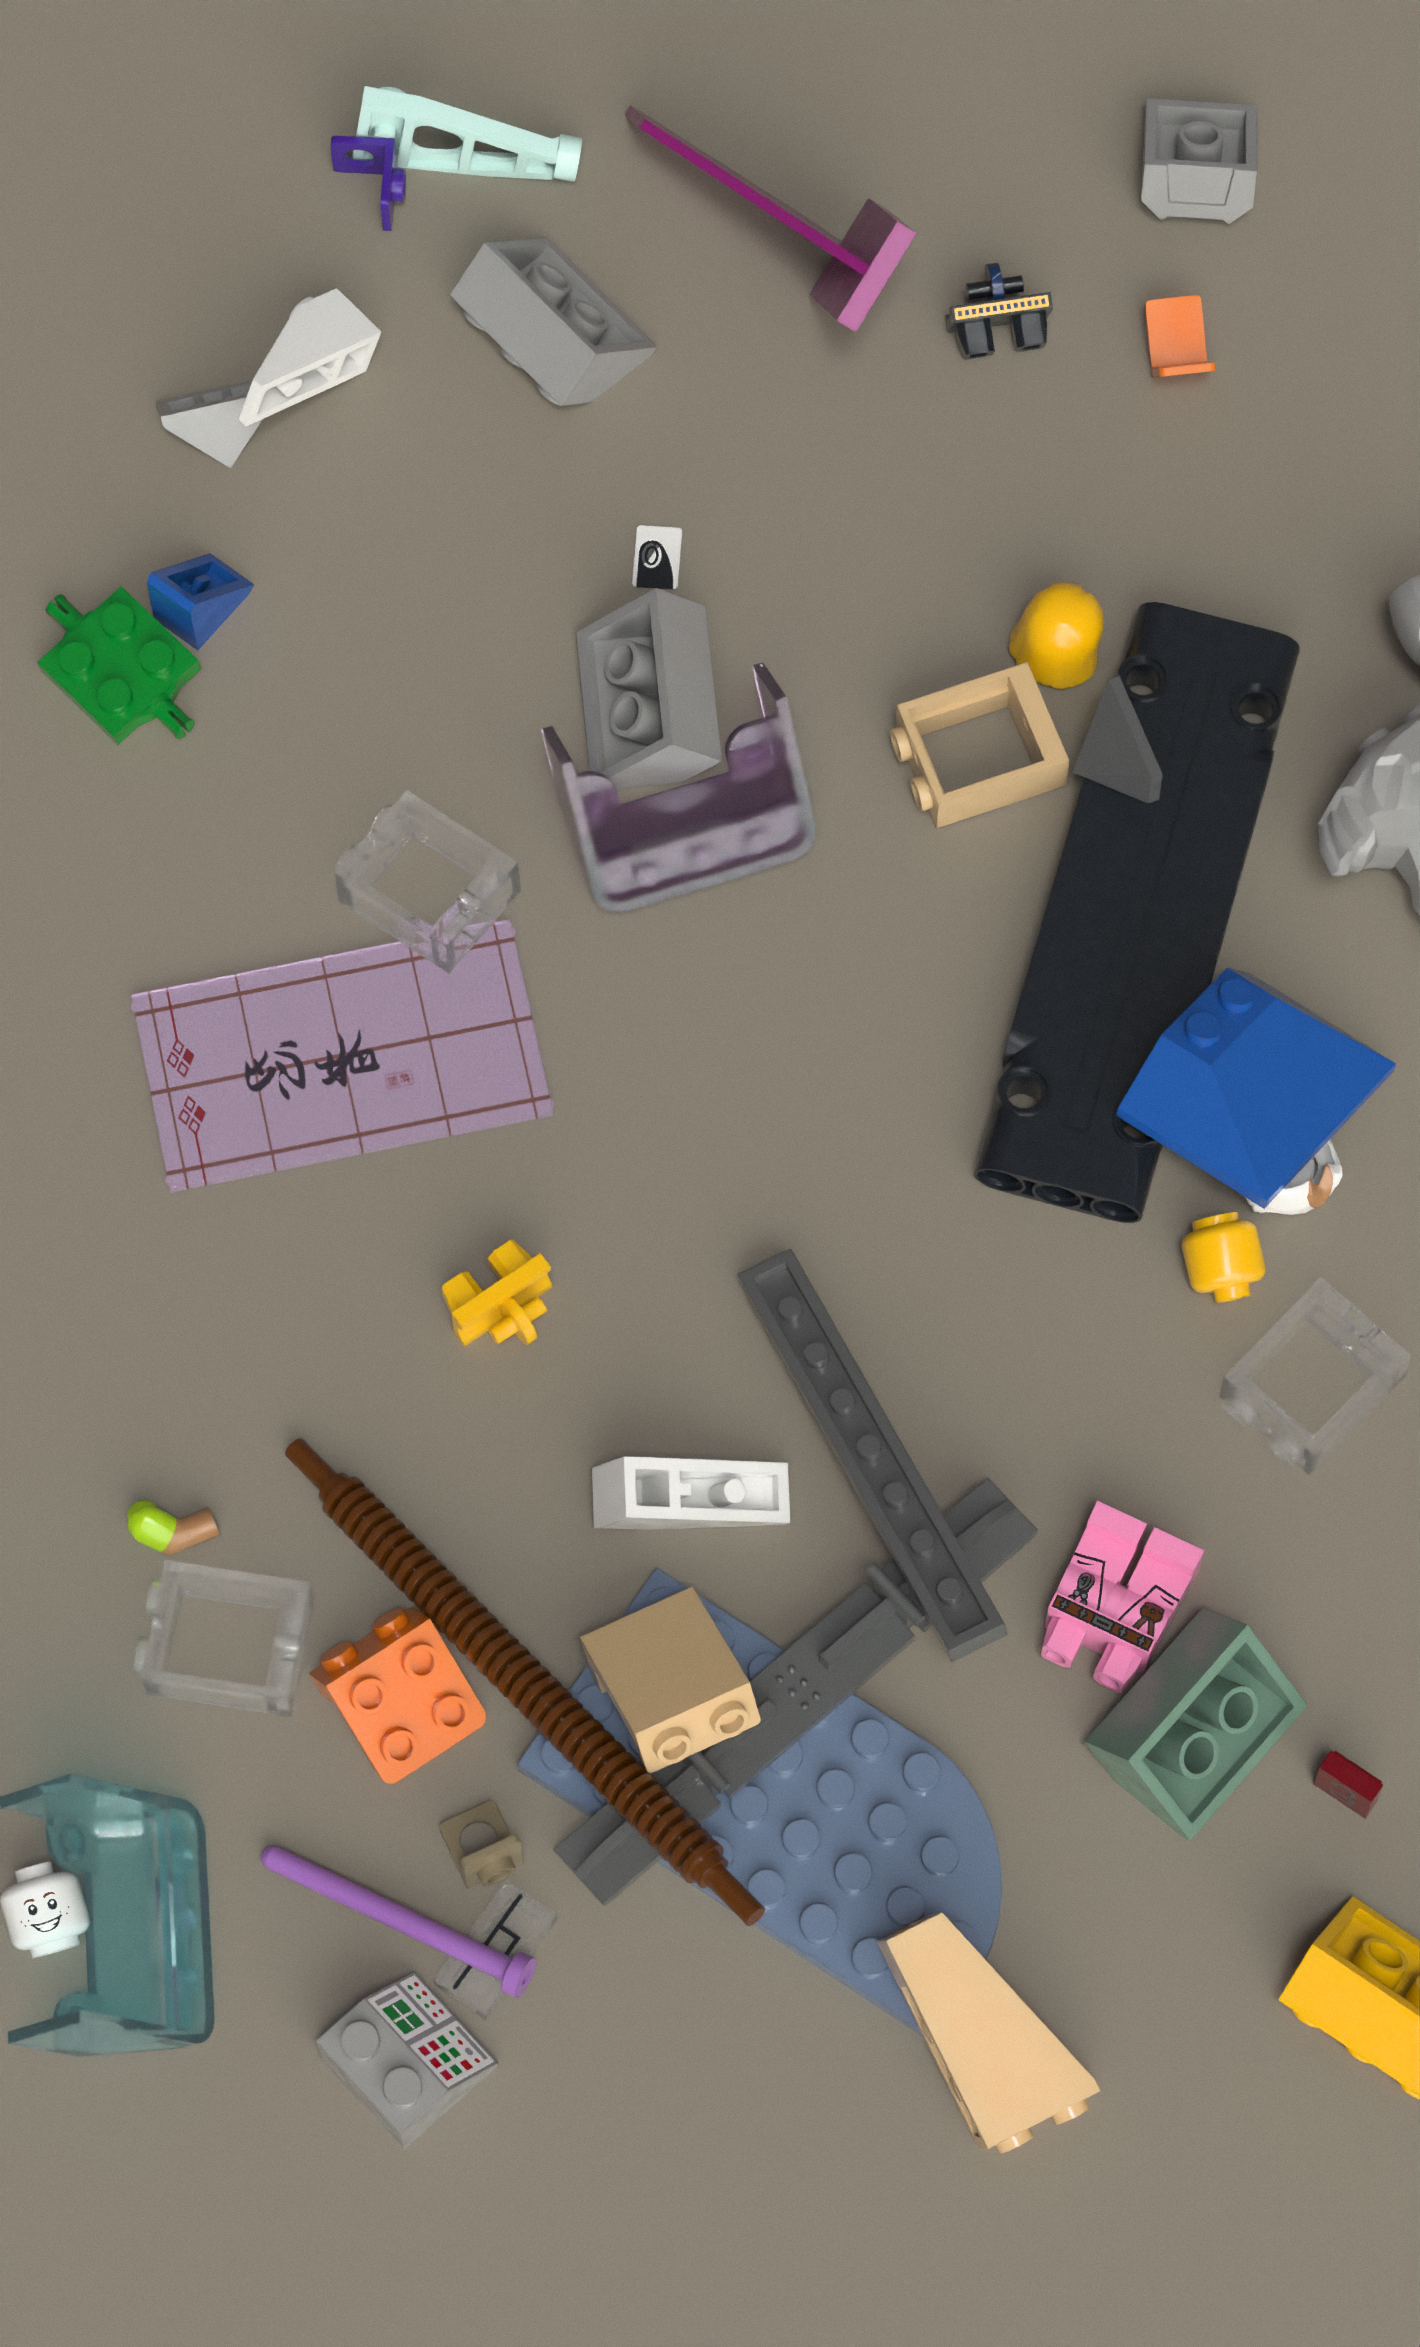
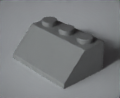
M548 238L484 242L450 294L465 310L464 315L466 319L475 327L486 331L501 346L503 356L512 364L523 368L538 383L539 392L546 399L560 406L593 402L650 358L657 349V346Z
M655 588L576 632L592 788L606 790L682 783L722 762L706 609L704 605Z

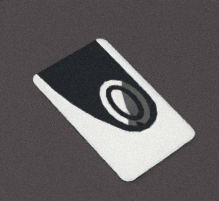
M644 525L637 527L632 579L634 587L676 589L678 587L682 540L681 528Z

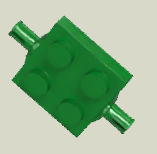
M122 586L95 610L85 615H82L63 594L54 597L57 606L52 601L48 603L45 609L46 613L51 615L66 632L62 640L47 652L37 664L41 672L117 745L138 726L153 721L155 718L159 719L177 739L186 736L184 729L188 733L193 729L195 721L189 718L174 703V700L180 688L202 669L199 660Z

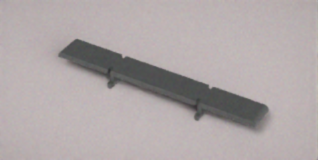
M989 1478L944 1515L981 1583L1029 1543L1038 1532V1529ZM894 1559L882 1569L875 1562L867 1568L866 1574L874 1581V1591L864 1583L750 1681L761 1719L758 1725L741 1732L737 1736L725 1739L690 1755L680 1762L668 1765L653 1773H648L652 1774L658 1781V1784L662 1785L669 1792V1795L673 1796L680 1806L690 1813L692 1818H695L700 1824L706 1821L721 1808V1802L715 1797L718 1793L722 1794L724 1792L729 1799L735 1796L914 1642L915 1635L910 1630L912 1626H918L923 1632L931 1627ZM609 1803L604 1805L554 1848V1852L603 1906L613 1901L662 1858L658 1850L653 1849L648 1844L647 1839L642 1838L636 1828H633L626 1821V1818L621 1816L615 1810V1807Z

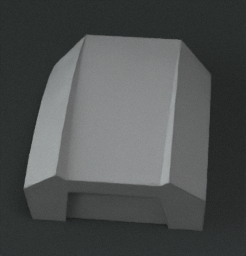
M1146 98L1141 201L1161 220L1167 216L1224 220L1229 225L1251 210L1254 203L1257 176V105Z

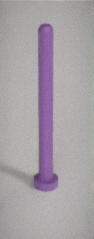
M277 1845L267 1846L261 1855V1862L265 1868L501 1980V1991L512 1997L519 1998L525 1992L536 1968V1958L522 1951L512 1958Z

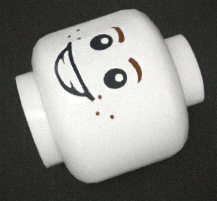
M51 1861L15 1871L17 1884L6 1888L0 1896V1904L12 1945L19 1950H30L32 1959L80 1945L78 1935L88 1929L90 1917L77 1875L70 1871L54 1873Z

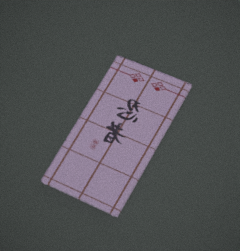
M511 920L132 994L131 1009L135 1012L167 1173L165 1182L170 1188V1193L554 1116V1101L550 1098L515 943L514 936L516 931L511 925Z

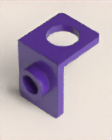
M332 136L330 146L334 171L383 175L380 201L383 231H392L394 202H404L406 191V169L398 168L395 139ZM351 150H363L373 154L375 157L370 160H355L348 157L345 153Z

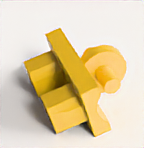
M510 1239L495 1249L487 1258L488 1266L499 1281L482 1291L473 1277L466 1271L459 1273L442 1286L443 1298L452 1315L453 1332L464 1347L487 1331L496 1344H500L513 1334L526 1346L538 1338L531 1322L547 1312V1308L539 1296L552 1288V1283L548 1276L551 1266L541 1253L532 1258L518 1243Z

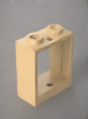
M1028 662L897 705L896 727L889 730L892 747L899 762L908 760L915 776L910 779L915 803L921 812L929 810L936 829L1066 786L1069 758ZM1008 707L1032 764L944 793L921 736Z

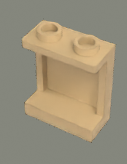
M693 1586L580 1637L592 1677L601 1693L607 1692L637 1745L642 1764L648 1773H653L668 1765L680 1762L684 1758L725 1739L737 1736L741 1732L758 1725L761 1721L748 1678Z

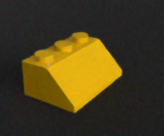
M1352 1896L1311 1945L1278 2000L1292 2009L1300 2021L1311 2027L1320 2028L1345 2045L1353 2057L1364 2063L1373 2064L1398 2081L1406 2093L1420 2099V1940Z

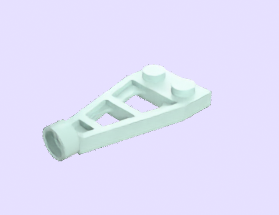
M364 87L356 137L395 139L398 167L487 177L552 180V178L575 182L582 147V137L560 134V137L556 138L545 137L422 96L406 94L395 87ZM419 126L435 127L457 135L462 140V145L455 149L423 148L416 145L412 140L414 129ZM475 141H479L514 153L474 151L473 148ZM353 150L352 159L370 160L375 157L367 151Z

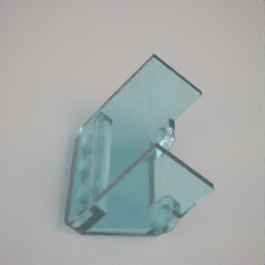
M71 1773L1 1796V1810L45 1819L46 1845L54 1862L65 1871L83 1875L84 1899L90 1917V1925L85 1931L88 1993L75 1992L65 1995L56 2004L53 2018L8 2031V2044L81 2057L182 2049L206 2041L213 2031L215 2016L206 1833L202 1817L195 1806L185 1799Z

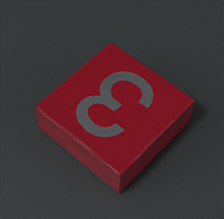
M1332 1750L1320 1765L1313 1784L1364 1819H1366L1377 1803L1383 1788L1381 1780L1337 1751L1333 1752Z

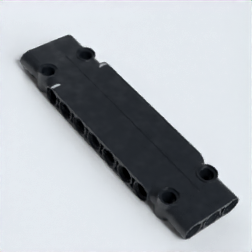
M1146 602L1138 608L1118 675L1123 682L1162 771L1163 778L1160 797L1157 801L1146 803L1084 777L1003 1059V1067L1005 1069L998 1082L996 1100L974 1172L975 1178L987 1187L1116 1222L1135 1223L1142 1219L1163 1145L1151 1137L1139 1139L1129 1136L1124 1131V1128L1130 1124L1116 1116L1117 1110L1161 1034L1211 985L1275 752L1272 749L1277 738L1280 720L1300 652L1299 644L1291 637L1276 631L1165 603ZM1145 685L1154 692L1147 695H1139L1132 692L1130 687ZM1255 713L1262 716L1266 721L1259 724L1250 723L1242 715ZM1017 1094H1027L1033 1097L1037 1104L1029 1108H1019L1008 1099Z

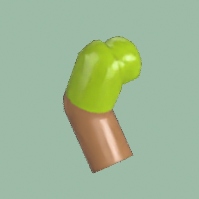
M140 1500L131 1505L126 1515L128 1531L135 1540L164 1555L176 1554L220 1535L208 1507L178 1519L157 1508L156 1504L152 1501Z

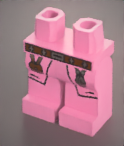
M1097 1501L1072 1560L1048 1607L1044 1626L1047 1630L1041 1656L1061 1667L1070 1668L1081 1645L1102 1654L1094 1671L1093 1679L1098 1684L1114 1692L1122 1693L1135 1677L1137 1671L1142 1674L1146 1672L1154 1653L1200 1570L1205 1550L1154 1527L1126 1587L1123 1583L1143 1544L1147 1523Z

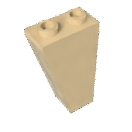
M942 1912L932 1913L876 1941L978 2148L989 2149L996 2145L999 2154H1003L1034 2138L1030 2127L1049 2117H1052L1055 2125H1059L1090 2109L1086 2098L1100 2092L1095 2079Z

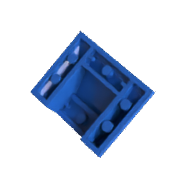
M1227 967L1161 1034L1120 1103L1116 1116L1265 1209L1394 1072L1396 1063L1254 975Z

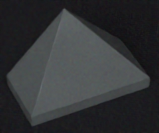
M1118 675L1109 678L1072 772L1143 802L1151 803L1159 800L1163 774L1123 682Z

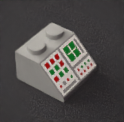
M415 1972L362 1999L316 2040L321 2060L403 2150L410 2146L498 2067V2062Z

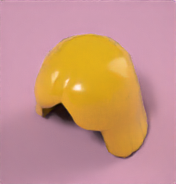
M1067 582L1053 583L1037 592L1010 633L1008 647L1010 655L1016 660V665L1028 662L1035 681L1044 686H1051L1054 689L1073 688L1085 683L1093 676L1098 666V649L1104 625L1103 610L1094 595L1086 592L1081 585Z

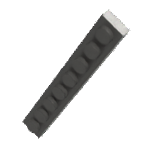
M792 1249L737 1274L741 1288L951 1662L1006 1636L1007 1631L1004 1621Z

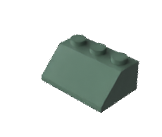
M1202 1608L1084 1742L1117 1784L1181 1837L1191 1841L1308 1705L1247 1624Z

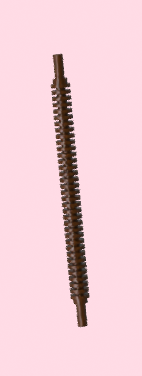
M300 1438L292 1442L286 1449L285 1456L320 1491L318 1497L323 1502V1512L330 1519H333V1522L343 1530L344 1534L349 1539H352L354 1544L363 1550L364 1554L370 1560H373L374 1564L384 1571V1574L391 1581H394L395 1586L400 1591H403L405 1596L411 1602H414L415 1606L425 1613V1616L431 1619L432 1623H435L439 1631L444 1633L446 1638L452 1644H455L457 1649L466 1655L467 1659L473 1665H476L477 1669L484 1676H487L489 1682L497 1687L499 1692L504 1697H507L509 1702L515 1708H518L519 1712L526 1719H529L536 1729L540 1730L541 1735L546 1740H549L551 1745L557 1751H560L562 1756L568 1762H571L572 1766L579 1773H582L588 1783L593 1784L594 1789L599 1794L604 1795L605 1800L614 1806L615 1810L625 1817L626 1821L633 1828H636L638 1834L642 1838L647 1839L648 1844L653 1849L658 1850L659 1855L665 1861H669L670 1866L676 1872H679L680 1876L687 1883H696L700 1888L709 1887L747 1926H752L760 1920L766 1909L726 1869L728 1861L723 1856V1846L717 1840H713L712 1835L706 1829H703L701 1824L695 1818H692L690 1813L684 1807H681L679 1802L673 1796H670L669 1792L662 1785L658 1784V1781L652 1774L647 1773L641 1763H637L636 1758L630 1752H626L625 1747L619 1741H615L614 1736L605 1730L604 1726L594 1719L593 1715L583 1708V1705L576 1698H573L567 1688L562 1687L561 1682L556 1677L551 1676L550 1671L545 1666H542L540 1661L534 1655H531L530 1651L520 1644L519 1640L509 1633V1630L502 1623H499L492 1613L488 1612L487 1607L483 1603L478 1602L477 1597L468 1591L467 1587L461 1581H458L456 1576L447 1570L446 1566L440 1560H437L436 1556L426 1549V1546L419 1539H416V1536L405 1527V1524L400 1519H397L395 1514L386 1508L385 1504L379 1498H376L374 1493L365 1487L359 1478L348 1477L345 1473L337 1474L303 1439Z

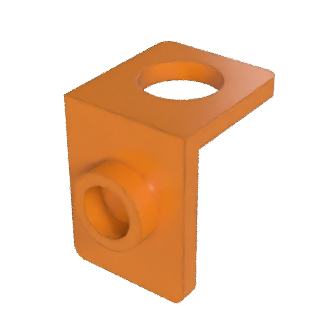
M1199 295L1147 300L1144 307L1151 377L1216 371L1215 362H1207L1201 297Z

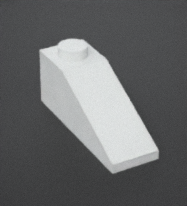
M337 288L316 298L307 297L303 299L292 310L288 322L253 378L238 420L245 427L366 372L381 331Z
M623 1456L592 1467L594 1528L660 1530L786 1525L790 1523L788 1463Z

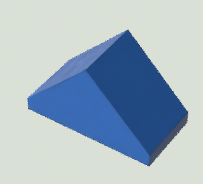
M211 553L153 571L147 580L153 617L197 651L250 594L254 586L252 582Z

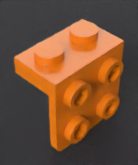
M413 1607L405 1611L403 1608H396L385 1613L371 1625L373 1632L354 1644L351 1641H346L334 1646L321 1656L319 1661L322 1665L309 1673L319 1692L337 1706L379 1778L389 1784L400 1781L481 1728L486 1721L485 1710L431 1619Z

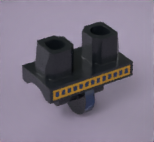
M998 263L985 264V281L966 283V293L968 300L988 297V301L950 306L949 314L945 316L947 332L956 333V339L964 360L994 354L995 348L991 330L993 326L1011 324L1015 351L1022 352L1044 348L1047 343V318L1053 309L1051 292L1005 298L1006 294L1024 292L1022 275L1002 278Z

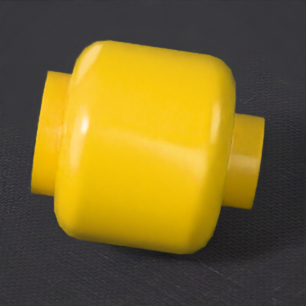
M1238 1212L1215 1215L1191 1222L1193 1231L1183 1237L1181 1244L1191 1287L1198 1293H1214L1216 1303L1251 1296L1249 1284L1261 1280L1266 1273L1256 1226L1250 1221L1240 1220Z

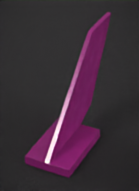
M629 106L625 115L638 128L833 255L810 295L838 322L855 332L858 330L915 237L916 232L888 209L868 198L841 241L814 221L635 107Z

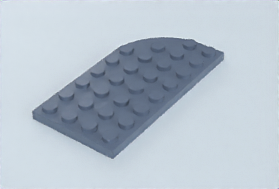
M656 1568L621 1618L681 1592L688 1587ZM697 1594L749 1682L785 1652L784 1649ZM588 1664L569 1690L573 1698H576L583 1705V1708L593 1715L594 1719L604 1726L605 1730L614 1736L615 1741H619L625 1747L626 1752H630L636 1758L637 1763L642 1764L637 1745L608 1693H601ZM852 1694L731 1799L724 1792L722 1794L718 1793L715 1797L721 1802V1808L704 1821L701 1827L712 1835L713 1840H717L723 1846V1856L728 1861L726 1869L765 1907V1913L753 1926L923 2037L876 1941L932 1913L942 1912L984 1959L987 1960L998 1926L1002 1897V1871L998 1845L991 1822L981 1800L955 1763L938 1748ZM541 1733L537 1735L517 1764L520 1773L589 1818L608 1803L604 1795L599 1794L594 1789L593 1784L588 1783L582 1773H579L572 1766V1763L568 1762L561 1752L557 1751ZM661 1858L657 1862L682 1878L680 1873L670 1866L669 1861ZM691 1883L692 1886L731 1910L709 1887L700 1888L696 1883Z

